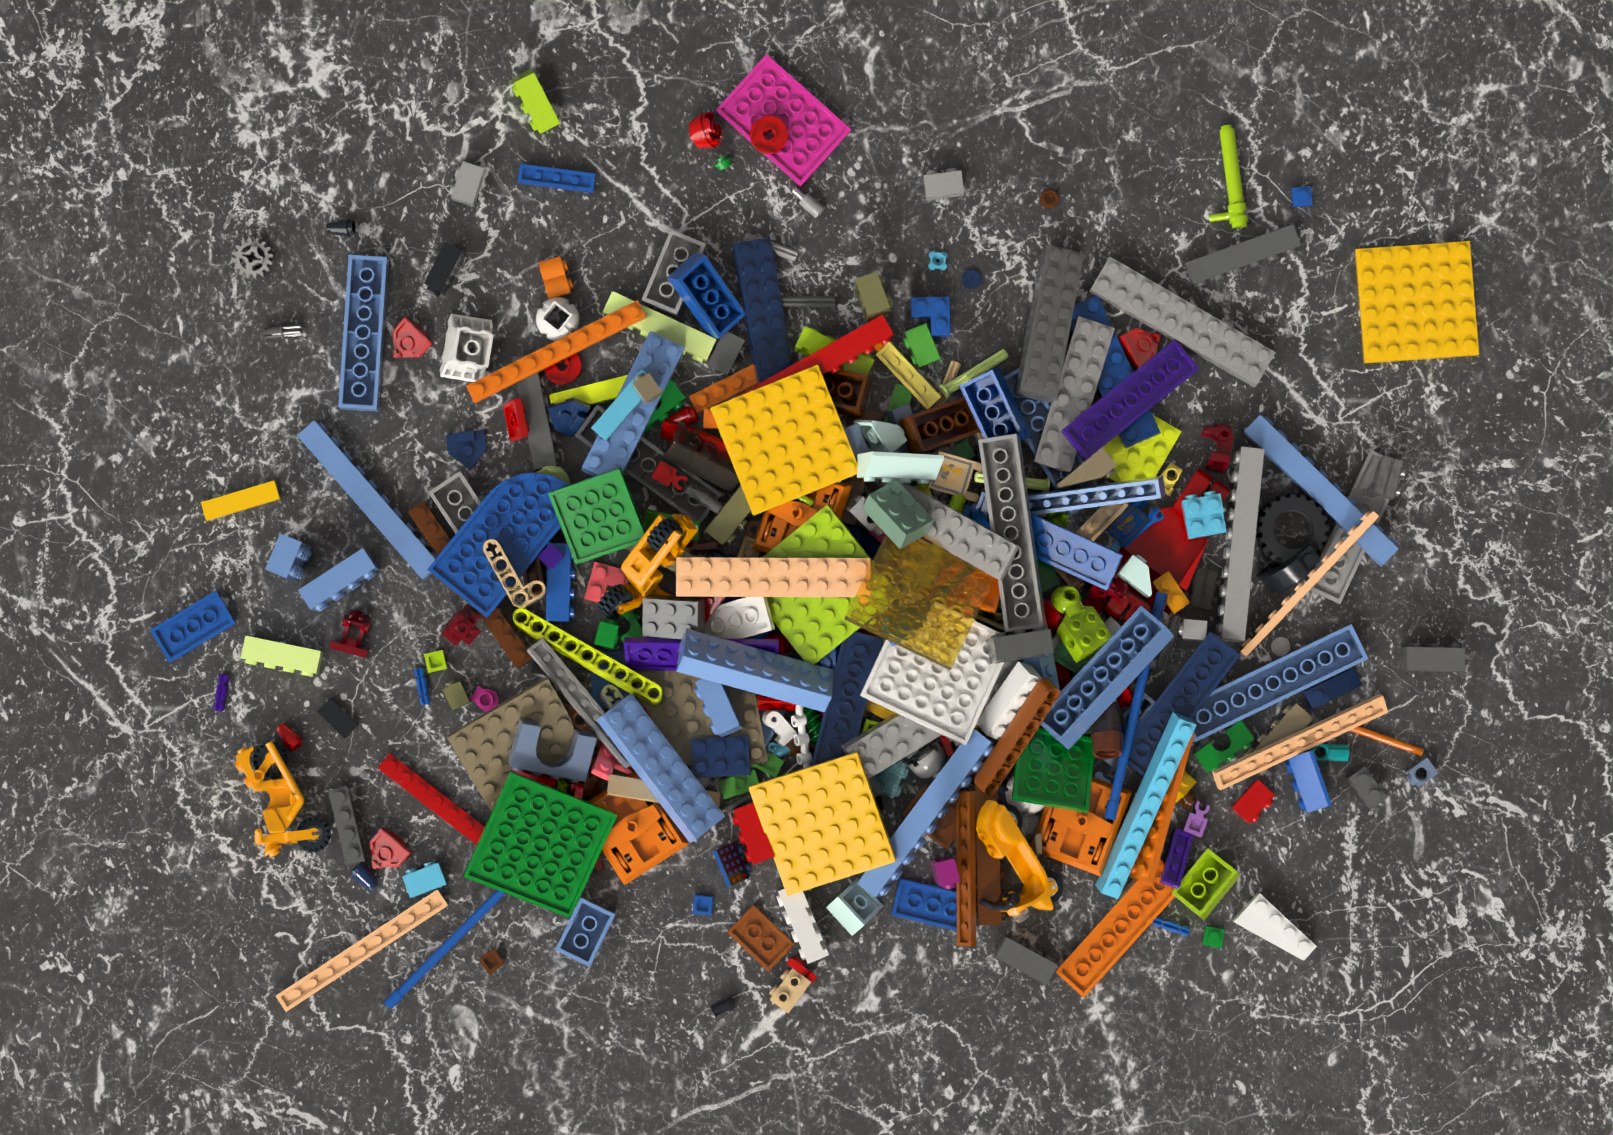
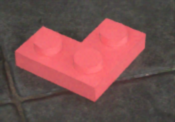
M594 562L584 599L599 602L601 601L600 598L607 591L608 586L628 584L629 580L622 569Z
M601 742L598 746L591 773L607 781L609 775H612L614 768L630 775L633 770L632 766L630 765L627 769H624L603 742Z

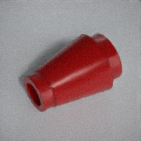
M687 406L669 416V420L683 425L695 424L699 420L694 406Z
M285 723L280 724L276 728L286 749L292 752L302 745V737Z

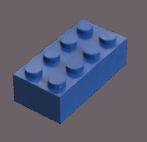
M694 253L667 277L704 331L711 337L721 338L746 315L706 255Z
M999 367L959 385L984 439L1018 434L1022 442L1032 437Z
M551 543L565 557L552 571L547 567L546 621L571 622V618H575V607L572 606V599L576 597V588L572 587V580H576V569L573 567L574 559L568 544Z

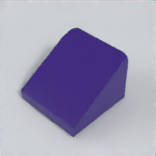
M551 543L538 556L551 571L565 557Z

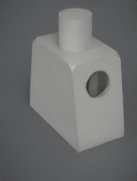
M855 495L847 503L845 511L865 530H873L880 536L883 533L882 529L871 517L867 521L868 514L863 510L866 499Z

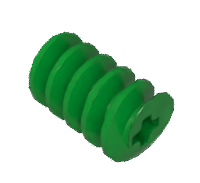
M803 707V713L807 719L805 727L808 731L806 733L808 736H812L809 743H817L822 719L817 720L820 713L813 714L814 709Z

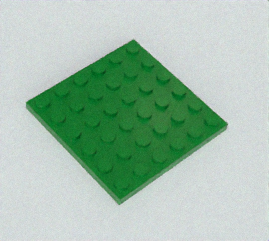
M510 771L463 876L571 918L615 822L617 813Z

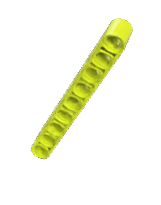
M524 608L514 611L513 623L518 630L538 641L543 638L553 650L628 693H632V695L649 705H658L662 701V689L658 684ZM525 616L527 619L524 622H518L517 618ZM537 625L543 627L540 632L534 631L533 628ZM552 635H558L560 637L557 641H551L549 639ZM569 644L576 646L572 651L566 649ZM584 654H591L593 656L590 660L582 658ZM607 663L609 667L603 670L599 668V665ZM619 672L626 675L623 679L616 678V674ZM640 682L642 687L636 689L632 687V684ZM655 691L659 696L651 698L649 693Z

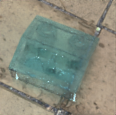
M897 761L877 774L876 778L884 786L880 793L881 796L891 800L894 797H899L902 789L899 786L901 779H906L909 771L906 768L907 763Z

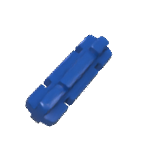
M423 667L416 668L414 673L415 677H417L416 684L418 695H420V704H430L427 679L424 676L426 675L425 669Z
M1157 916L1152 922L1154 926H1161L1163 929L1175 933L1179 932L1184 936H1188L1190 932L1189 926L1180 925V923L1166 918L1164 920L1160 916Z

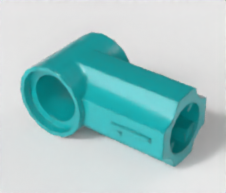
M1319 744L1309 749L1313 750L1314 756L1318 761L1348 762L1349 745ZM1318 747L1323 749V754L1320 757L1315 755V750Z

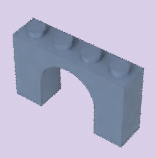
M909 404L886 412L890 423L900 426L898 420L913 415ZM858 423L844 428L856 461L858 454L872 452L865 443ZM905 442L893 453L910 452Z
M519 718L508 760L513 770L518 772L527 770L538 776L548 774L554 779L568 778L569 781L574 783L586 781L597 740L593 732L575 729L567 755L561 760L546 762L536 755V745L541 730L539 722Z

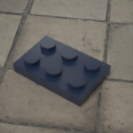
M749 736L691 739L692 773L696 778L751 775Z

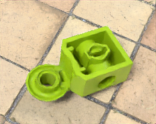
M1060 586L1053 591L1051 595L1053 606L1057 611L1065 614L1056 633L1075 662H1080L1096 654L1108 642L1112 634L1095 608L1084 606L1078 590L1072 586Z

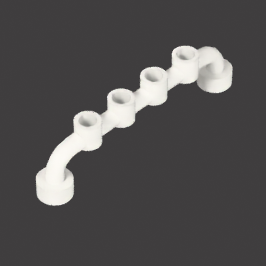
M796 705V715L791 717V723L793 727H798L799 733L794 735V743L796 746L801 747V753L796 755V759L799 765L803 764V768L811 766L812 755L808 749L809 736L806 733L805 727L807 719L803 713V706Z

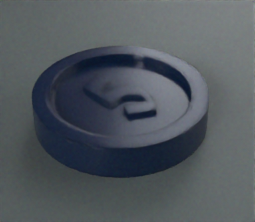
M976 270L966 271L962 277L963 285L969 289L977 288L981 283L979 272Z

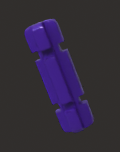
M219 674V684H217L215 695L216 702H214L213 709L223 712L229 675Z

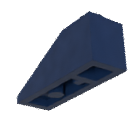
M1352 668L1303 691L1302 694L1309 709H1314L1362 686V683L1355 669Z

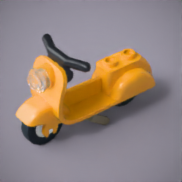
M987 800L981 807L977 818L976 830L978 837L986 845L990 856L994 858L1006 856L1023 883V890L1020 894L1004 892L996 902L982 898L979 904L992 910L1007 912L1009 916H1012V921L1018 923L1028 918L1029 910L1027 907L1029 906L1038 910H1053V903L1058 901L1062 895L1063 882L1056 872L1044 870L1037 859V855L1042 854L1041 834H1035L1034 850H1032L1033 848L1026 841L1025 834L1020 831L1023 821L1018 808L1011 804L998 805L994 800Z

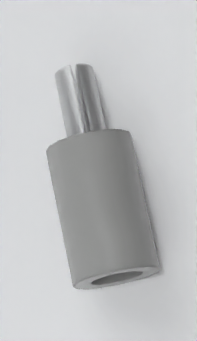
M794 188L792 193L801 200L799 204L814 218H818L825 207L809 193L804 195L799 189Z

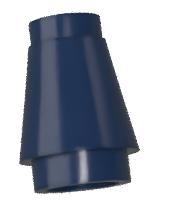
M362 862L350 872L353 875L352 878L369 891L378 885L367 865H364Z

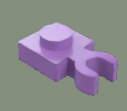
M1197 801L1194 805L1195 814L1189 813L1183 831L1201 838L1208 821L1203 816L1209 811L1210 805H1206L1205 810L1201 811L1199 809L1200 802Z

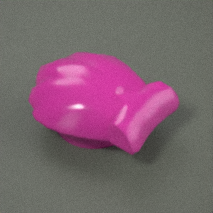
M477 686L470 700L476 702L483 711L487 712L498 706L499 698L495 691Z

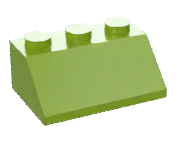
M1207 848L1181 880L1180 887L1174 889L1171 893L1201 919L1205 920L1238 880L1240 874Z

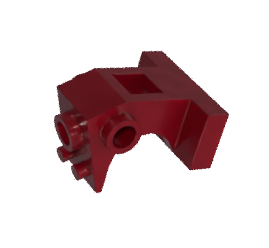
M1216 424L1213 428H1210V425H1207L1202 430L1200 436L1212 439L1217 445V451L1212 452L1209 456L1205 470L1224 474L1230 463V453L1234 438L1231 426Z
M1115 574L1107 591L1092 584L1083 605L1094 607L1097 613L1100 614L1109 595L1122 601L1129 586Z
M465 605L460 612L457 611L447 622L446 628L441 634L454 646H457L461 640L470 646L482 632L475 626L481 617Z
M350 610L348 615L343 617L342 626L345 627L341 642L330 641L329 648L368 659L370 651L361 649L365 632L368 633L371 621H368L369 615L364 614L360 610ZM351 627L360 629L358 640L348 638Z

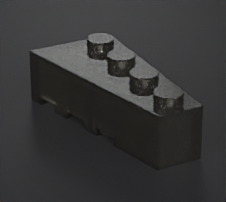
M680 420L670 437L664 458L732 493L739 479L729 454L719 452L714 443L711 441L709 443L705 442L699 437L700 433L695 430L691 432L685 427L686 423Z

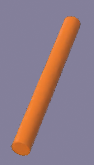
M1360 726L1349 730L1420 756L1424 752L1423 748Z

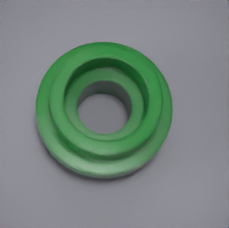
M725 154L717 158V163L714 164L715 167H718L719 171L731 166L733 164L731 161L732 157H727Z

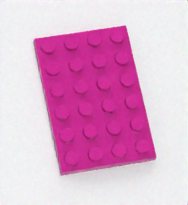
M767 54L715 110L750 143V129L756 120L767 115L780 118L788 131L787 143L779 153L764 155L800 187L852 130ZM771 130L763 134L767 140L775 136Z

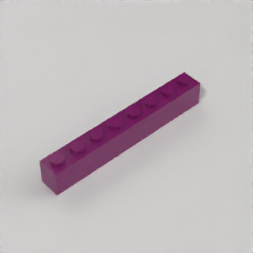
M944 856L930 860L935 883L945 889L957 887L956 883L960 882L955 859L950 856Z

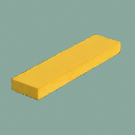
M274 480L201 502L205 519L209 521L279 500L280 495Z

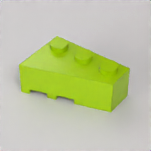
M532 69L511 79L514 84L511 88L515 96H520L523 101L520 105L525 114L529 113L532 119L529 123L534 131L538 130L541 134L560 124Z

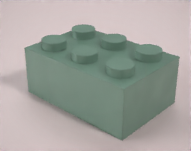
M898 480L869 494L863 510L899 549L927 535L934 522V519Z

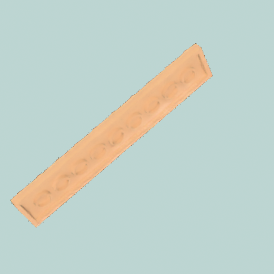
M676 557V596L871 597V558Z

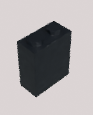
M445 242L424 282L428 292L437 297L440 294L446 295L466 257L462 250Z

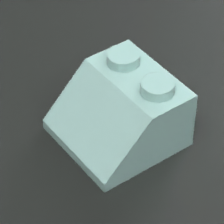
M874 420L853 421L854 424L858 423L865 442L874 452L893 453L907 441L904 436V430L896 424Z
M1132 555L1116 575L1148 598L1152 595L1149 567L1145 564L1147 561L1140 555Z
M859 878L855 879L826 907L852 936L884 906L876 897L857 884L860 880Z

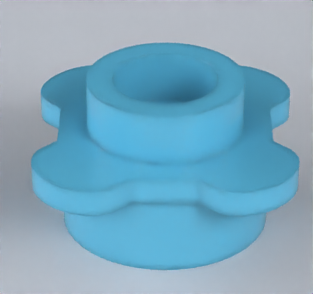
M930 252L929 269L945 270L947 268V253Z

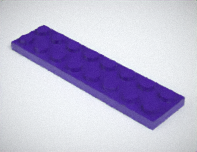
M1173 340L1062 429L1061 433L1086 461L1200 368L1180 344Z
M624 637L626 667L631 670L677 671L679 646L682 639ZM726 639L780 655L779 639Z

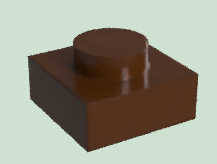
M492 948L478 959L489 975L505 964L495 948Z

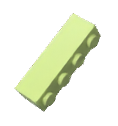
M245 636L241 658L246 659L245 663L257 665V662L264 663L266 668L275 669L276 666H281L283 671L294 673V670L302 671L301 675L313 677V673L319 674L323 652Z

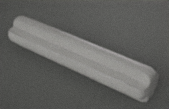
M746 233L743 242L763 238ZM771 241L773 254L792 261L796 260L797 250Z

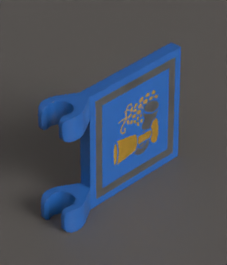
M1149 500L1133 502L1106 528V531L1123 548L1130 545L1154 522L1164 518V514L1160 512L1158 507L1152 508L1148 517L1139 509L1147 506L1150 502Z

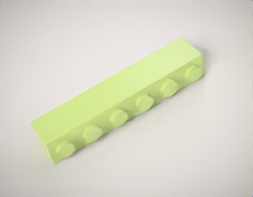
M612 291L603 314L607 316L635 301ZM640 304L646 319L627 329L633 331L635 328L641 331L640 335L646 338L649 332L652 331L685 347L683 355L687 352L693 355L692 359L700 363L703 360L708 362L717 339Z

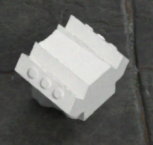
M457 314L450 315L448 329L445 334L446 341L442 355L440 377L475 382L485 376V370L489 366L494 336L492 334V320Z

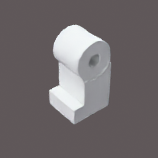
M774 710L764 712L762 716L763 723L774 730L778 735L774 740L784 747L794 738V735L797 734L796 731L780 713Z

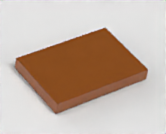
M924 784L901 813L905 818L928 789L926 784ZM951 804L947 807L949 811L943 819H938L936 822L938 826L934 832L927 834L945 850L956 839V808Z
M754 904L727 931L768 972L795 945Z

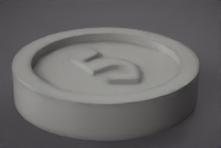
M1284 637L1275 638L1271 643V650L1277 656H1284L1290 651V643Z

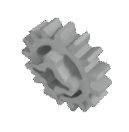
M248 238V243L241 240L242 246L236 245L235 247L238 251L232 252L236 256L235 259H232V262L237 263L234 269H241L239 274L243 276L246 273L247 279H250L251 275H253V278L256 280L258 274L264 277V271L270 272L268 265L274 264L270 261L271 258H274V255L269 254L272 249L270 247L265 248L267 244L265 241L260 244L259 238H256L255 242ZM251 247L250 250L243 252L246 248ZM260 248L264 251L265 258L260 256ZM254 255L256 258L259 259L253 260L251 263V261L247 257H253ZM241 260L246 262V269L243 268ZM263 265L260 269L255 270L256 267Z

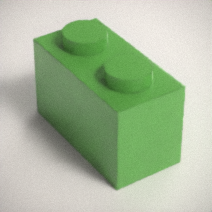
M927 324L904 333L903 341L906 348L910 347L912 355H910L914 366L917 365L918 369L940 361L941 358Z

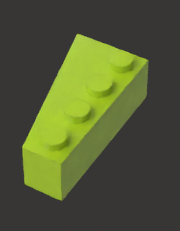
M804 326L795 346V351L809 356L837 339L828 335L826 337L820 334L818 330ZM863 352L857 355L858 360L848 364L845 362L841 364L842 369L840 370L868 375L873 366L874 359H872V355H865Z

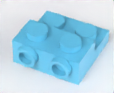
M1210 491L1205 492L1204 497L1197 498L1196 494L1185 496V500L1181 501L1188 539L1227 532L1221 494Z

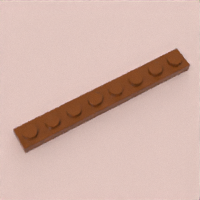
M959 791L961 795L956 801V867L960 882L956 883L957 946L972 947L976 946L975 791Z

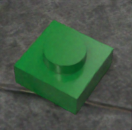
M1205 926L1202 945L1222 948L1225 929Z

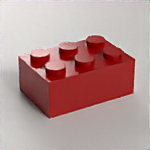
M754 803L734 809V814L731 817L734 825H739L741 830L738 836L741 844H746L747 850L744 853L747 861H752L754 865L775 857L767 834L764 833Z

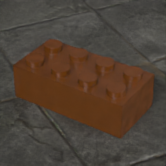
M838 370L833 374L830 371L823 374L837 413L863 418L872 385L869 376Z
M965 397L898 420L900 427L905 432L904 436L907 439L906 444L910 454H920L981 432Z

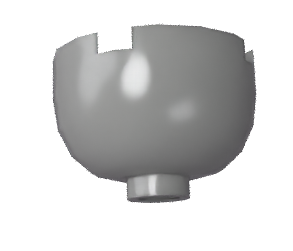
M934 742L935 746L932 748L928 745L922 749L917 757L912 758L914 761L912 764L908 762V767L916 776L920 778H930L933 776L936 778L945 766L946 754L939 742Z

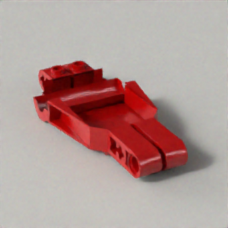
M1198 468L1173 506L1160 509V512L1164 514V518L1150 525L1126 548L1121 547L1119 553L1123 554V557L1115 574L1118 573L1130 556L1140 555L1147 561L1145 564L1149 567L1152 595L1146 598L1125 582L1129 587L1122 601L1111 596L1103 609L1104 612L1117 620L1129 604L1130 608L1120 621V623L1124 624L1140 606L1148 612L1150 609L1153 611L1158 591L1152 582L1168 571L1184 593L1187 590L1208 541L1207 536L1188 539L1181 501L1185 500V496L1196 494L1197 498L1204 497V491L1213 477ZM1215 480L1208 492L1215 491L1216 494H1221L1223 502L1230 489ZM1166 604L1164 612L1169 615L1171 610Z

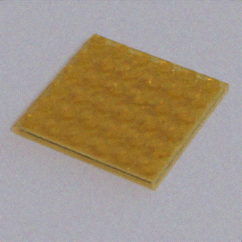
M885 535L844 620L951 671L994 577L954 554L922 539H918L899 549Z

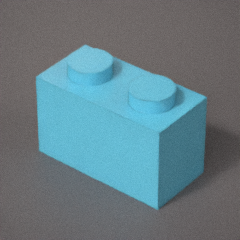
M433 860L423 864L424 868L418 871L416 867L405 871L406 875L402 876L410 898L448 884L440 862L435 864Z

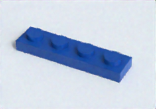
M520 164L518 184L594 193L596 173Z

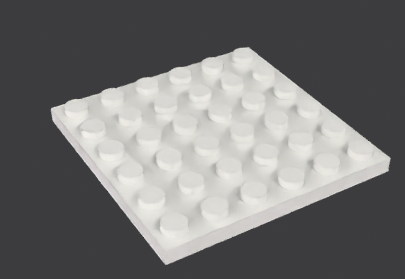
M909 590L902 605L904 603L907 605L914 604L925 597ZM935 602L924 614L927 622L900 643L892 646L886 638L860 696L963 745H967L1004 662L990 664L986 641L991 639V636L999 632Z

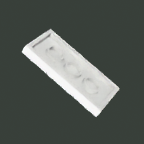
M745 597L721 604L705 623V634L726 639H744L775 630L767 597Z

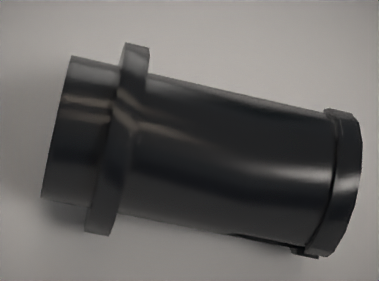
M732 996L729 998L725 997V1000L710 1006L715 1017L729 1010H734L733 1008L736 1007Z

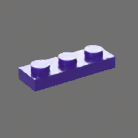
M1177 828L1173 830L1159 883L1175 889L1180 887L1193 834Z

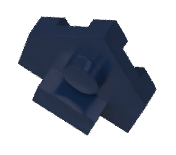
M569 398L562 403L547 405L555 430L572 437L586 421V414L590 409V404L575 398Z
M472 430L446 435L448 454L469 470H472L476 462L487 450L484 430Z

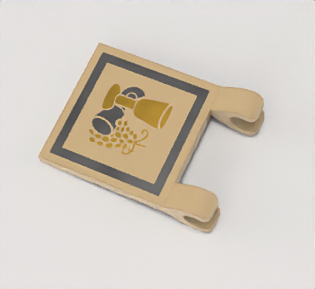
M938 451V455H944V460L936 480L929 481L928 488L951 495L960 493L965 496V499L978 502L979 494L967 491L973 469L983 472L982 463Z

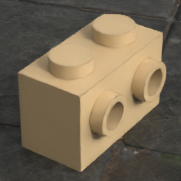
M793 968L790 971L786 969L781 976L782 983L779 986L775 985L769 993L771 995L770 1000L787 1013L791 1011L811 983V981Z

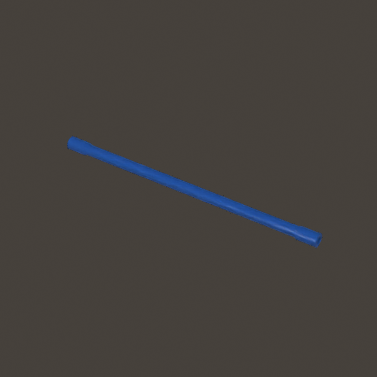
M1157 592L1152 615L1161 622L1168 595ZM1151 662L1137 678L1123 739L1122 755L1118 760L1110 798L1104 818L1116 820L1119 798Z
M495 890L383 1001L385 1005L393 1009L403 999L404 995L506 893Z

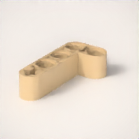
M489 539L484 543L483 551L514 606L524 608L545 596L547 589L541 581L536 580L523 586L498 541ZM489 544L497 545L495 551L498 555L502 553V556H498L492 561L491 558L495 556L491 551H487ZM500 560H504L507 563L506 569L502 571L496 567L497 562ZM509 577L516 579L514 587L506 586V580ZM536 584H540L543 588L542 593L539 595H535L532 592V588ZM518 594L525 595L526 600L523 604L516 603L515 598Z

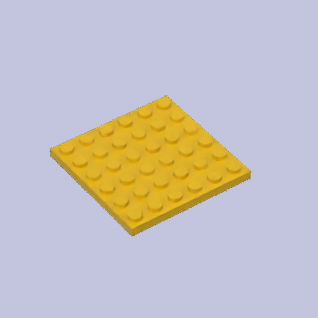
M1470 241L1355 249L1364 364L1479 355Z
M818 365L710 408L753 516L857 474V461Z
M858 751L748 787L764 833L767 834L775 856L773 858L787 896L881 867L897 860Z

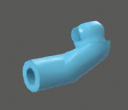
M774 742L769 743L766 747L767 752L776 757H782L790 752L786 745L783 747Z

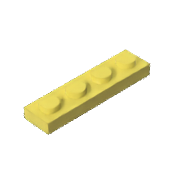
M891 341L876 354L926 409H930L942 398L937 390Z

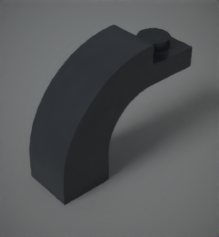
M1308 544L1288 561L1277 566L1270 563L1256 576L1268 591L1278 592L1292 586L1308 575V571L1319 563L1321 559Z

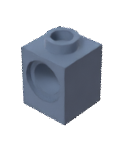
M1423 758L1406 770L1408 774L1406 778L1412 786L1416 785L1417 787L1422 786L1438 774L1428 758ZM1418 768H1422L1425 771V776L1422 779L1416 776Z

